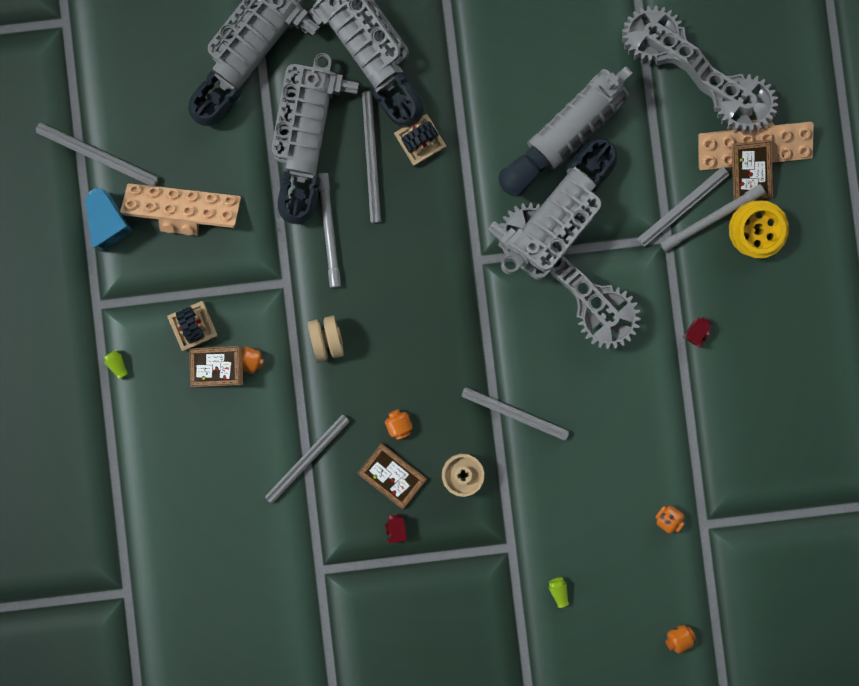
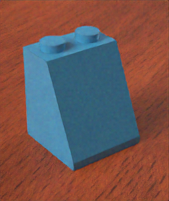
M95 188L88 193L89 196L85 198L91 244L95 249L102 252L134 230L124 215L120 214V209L111 195L102 188Z

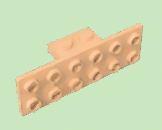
M772 122L768 123L766 129L761 126L760 132L753 129L752 134L748 130H745V133L742 134L741 129L734 133L735 127L732 126V130L700 133L698 135L700 170L732 167L731 144L770 140L772 163L811 159L813 157V122L774 125Z
M129 183L127 184L120 214L158 219L159 228L162 232L198 236L199 224L234 228L241 197Z

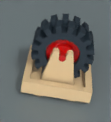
M427 114L423 115L415 125L403 127L394 133L413 166L446 148L444 141Z
M203 301L167 316L182 351L218 337Z

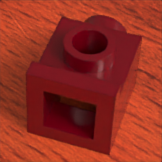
M699 317L695 318L683 335V338L697 348L702 347L703 343H701V340L705 341L709 336V328L712 323L704 317L701 319Z
M399 514L388 515V523H385L386 534L390 535L391 538H387V543L407 541L404 516L400 517Z

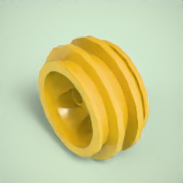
M750 201L741 205L733 213L729 223V237L733 246L741 254L752 258H767L776 254L785 245L789 235V223L785 213L777 205L768 201ZM758 211L762 213L761 218L756 217ZM769 219L772 220V223H773L772 226H769V225H768V220H769ZM757 224L758 232L755 234L753 227ZM769 233L772 234L770 240L767 239ZM756 240L760 241L759 247L754 246Z

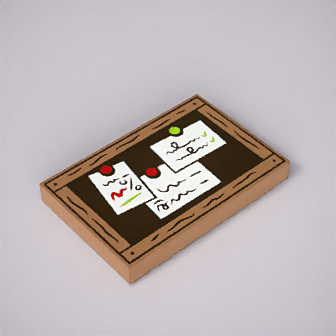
M762 140L731 144L733 200L744 195L745 192L761 184L766 194L758 199L773 197L771 141Z
M242 346L189 349L190 387L243 385Z
M382 443L358 472L362 478L402 509L426 480L424 476Z

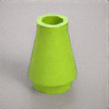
M117 349L103 357L104 363L116 375L117 379L128 374L121 353H118Z
M562 577L550 580L548 582V589L554 597L558 608L568 606L567 582Z

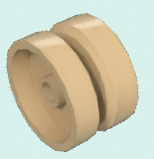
M334 315L324 318L325 330L322 329L321 323L317 319L308 321L309 334L317 362L328 359L327 348L330 349L331 355L334 358L344 356L342 336Z
M460 453L453 455L445 462L442 468V480L450 493L466 497L473 495L481 488L484 482V470L481 463L475 457ZM461 471H465V478L459 477Z

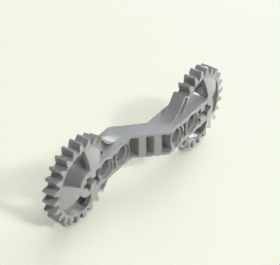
M656 5L654 10H651L650 6H647V11L640 8L639 14L634 11L633 17L628 16L627 22H624V29H622V43H624V49H628V55L634 54V60L640 57L641 63L646 59L649 65L652 63V60L655 61L656 65L673 63L686 71L700 91L712 98L714 112H718L717 118H722L721 124L728 123L727 129H730L732 126L735 127L734 133L738 129H741L742 134L745 133V130L752 134L753 129L760 132L761 126L766 129L768 123H772L773 117L777 113L778 97L775 96V90H770L771 84L764 85L765 79L759 82L758 76L753 80L750 74H748L747 79L742 74L726 76L714 69L699 48L687 41L685 28L681 27L682 21H677L678 15L671 16L672 10L666 13L665 7L658 10ZM645 17L650 21L647 25H644L642 20ZM662 19L667 20L665 26L659 24ZM644 42L647 48L642 52L638 49ZM756 87L760 89L757 96L752 93ZM754 112L758 120L755 123L749 118ZM735 113L740 115L737 121L732 119Z
M522 203L520 210L517 206H514L515 212L513 213L509 210L508 215L510 217L503 216L502 219L506 224L500 223V226L506 231H509L506 229L507 225L521 228L522 230L526 225L523 211H526L527 221H529L540 208V204L533 208L532 203H530L528 208H526L524 203ZM560 244L556 246L557 250H559ZM548 254L546 258L549 260L552 255ZM562 256L559 260L560 265L553 267L550 273L575 296L578 308L576 317L582 319L578 325L584 326L580 332H587L585 339L591 337V344L597 341L598 348L605 344L606 349H609L610 344H612L614 349L617 348V342L624 346V339L631 341L629 334L636 335L633 328L640 327L635 324V321L641 320V318L635 315L640 310H634L638 303L630 302L633 296L626 298L627 291L620 294L619 287L613 292L612 285L601 286L592 283L581 271ZM579 284L587 286L586 294L579 293ZM593 298H597L601 303L597 309L591 306ZM626 301L627 304L618 312L616 308ZM604 307H606L607 309L604 310V312L607 315H613L611 318L612 322H606V315L603 312L599 315L598 312L602 310ZM619 318L631 322V327L619 324ZM598 324L602 325L593 335L590 333ZM610 327H612V331H613V335H614L615 341L612 340V334H611V329H610Z

